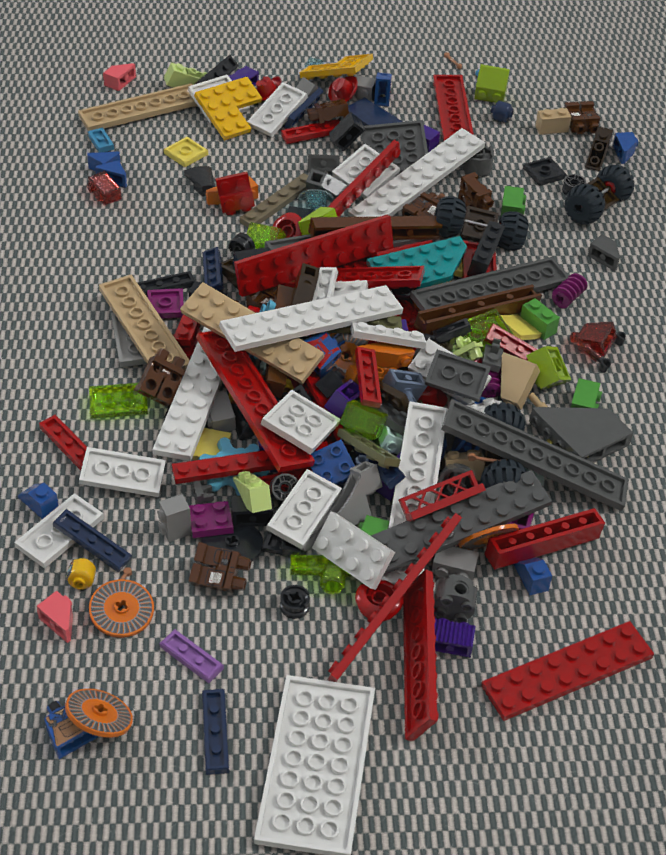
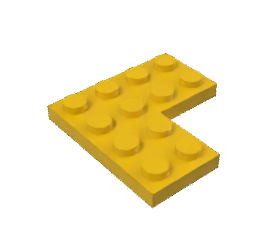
M373 53L345 56L337 63L309 65L299 72L300 78L304 77L307 80H311L314 77L323 79L330 75H333V77H340L342 74H347V76L356 75L360 69L365 68V65H368L373 60Z
M248 77L197 91L194 94V97L224 141L251 132L250 125L239 109L260 103L262 97Z

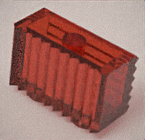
M104 170L103 172L88 176L87 188L90 193H94L97 201L107 205L122 199L121 188Z

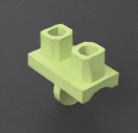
M462 336L456 338L457 344L453 345L456 351L453 354L462 358L469 355L472 361L483 358L481 348L484 346L482 342H471L469 337L466 339Z

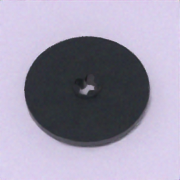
M254 526L233 527L234 533L202 537L201 543L237 551L242 556L251 559V561H254L263 550V537Z

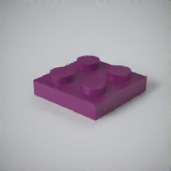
M183 288L147 290L148 299L161 318H182L183 314L180 308L184 305Z
M228 501L189 506L193 538L234 533Z

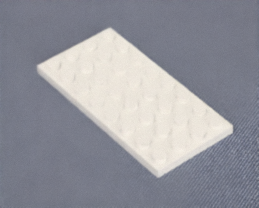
M286 675L254 844L321 855H351L375 688Z

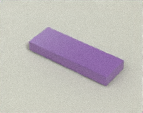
M175 629L160 642V648L207 683H210L224 669L222 663Z

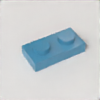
M103 128L88 131V137L98 152L114 150V144Z

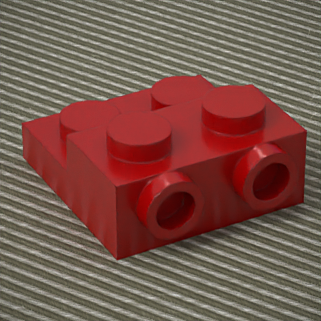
M247 171L215 178L223 213L233 215L237 210L242 209V211L246 212L255 206Z

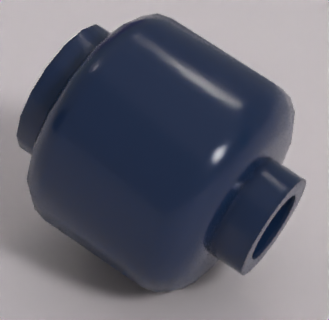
M498 101L495 105H492L490 113H492L494 120L506 123L508 120H511L514 109L510 103Z

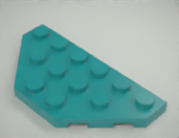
M460 236L368 258L366 264L368 267L424 266L425 273L421 285L417 287V289L451 281L455 270H457L462 257L467 251V245Z

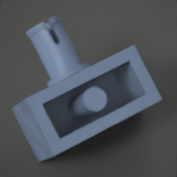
M389 369L382 382L405 393L411 402H417L427 387L421 373Z

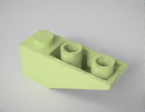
M171 62L164 75L166 85L171 87L190 83L195 85L207 73Z
M249 471L238 473L239 476L233 477L240 496L250 512L255 513L272 509L270 489L267 483Z

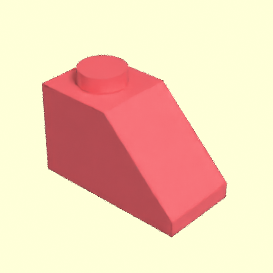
M133 63L114 65L103 72L104 86L120 91L136 77L135 64Z
M56 590L37 605L38 616L43 623L69 643L71 641L73 622L72 602L69 597L61 595Z

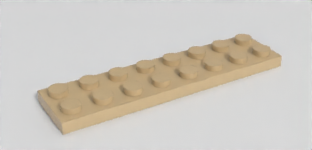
M190 83L78 110V116L86 129L91 131L98 128H111L112 126L168 114L198 105L188 92V86L193 85Z
M132 274L99 284L101 294L147 364L149 358L154 356L158 349L163 348L170 352L166 361L171 363L174 356H178L185 360L183 369L186 370L190 360Z
M203 282L180 308L182 314L225 339L226 337L219 327L220 321L255 314L252 310ZM300 338L245 350L301 384L306 381L324 358V352Z

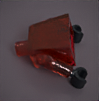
M614 322L586 323L580 332H572L570 335V341L578 344L581 353H585L592 360L600 363L599 370L603 373L610 368L611 361L608 358L602 359L601 356H606L613 342L616 345L622 346L626 338L624 332H616Z

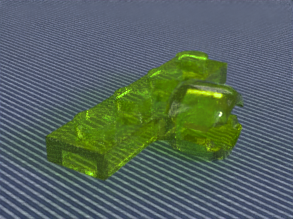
M291 555L290 575L319 576L320 587L328 594L341 592L345 588V577L352 576L323 555Z

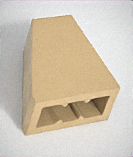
M503 352L501 368V399L506 404L510 403L522 410L540 373L537 364Z

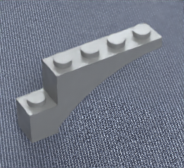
M365 461L350 468V475L341 493L301 550L309 551L313 549L312 546L330 512L337 513L353 525H359L360 522H364L366 515L372 516L366 495H371L377 489L383 487L377 465Z

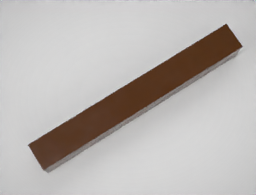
M391 216L393 240L439 239L440 237L438 228H442L443 225L436 221V216ZM311 217L308 233H310L312 238L377 217Z
M278 284L277 295L274 296L275 309L291 306L294 287ZM266 363L264 381L272 394L281 398L286 386L287 375Z
M531 284L418 311L413 326L422 334L432 335L433 330L467 318L470 325L493 320L499 315L521 313L523 304L534 298L540 301L542 294H537L533 290L534 285Z

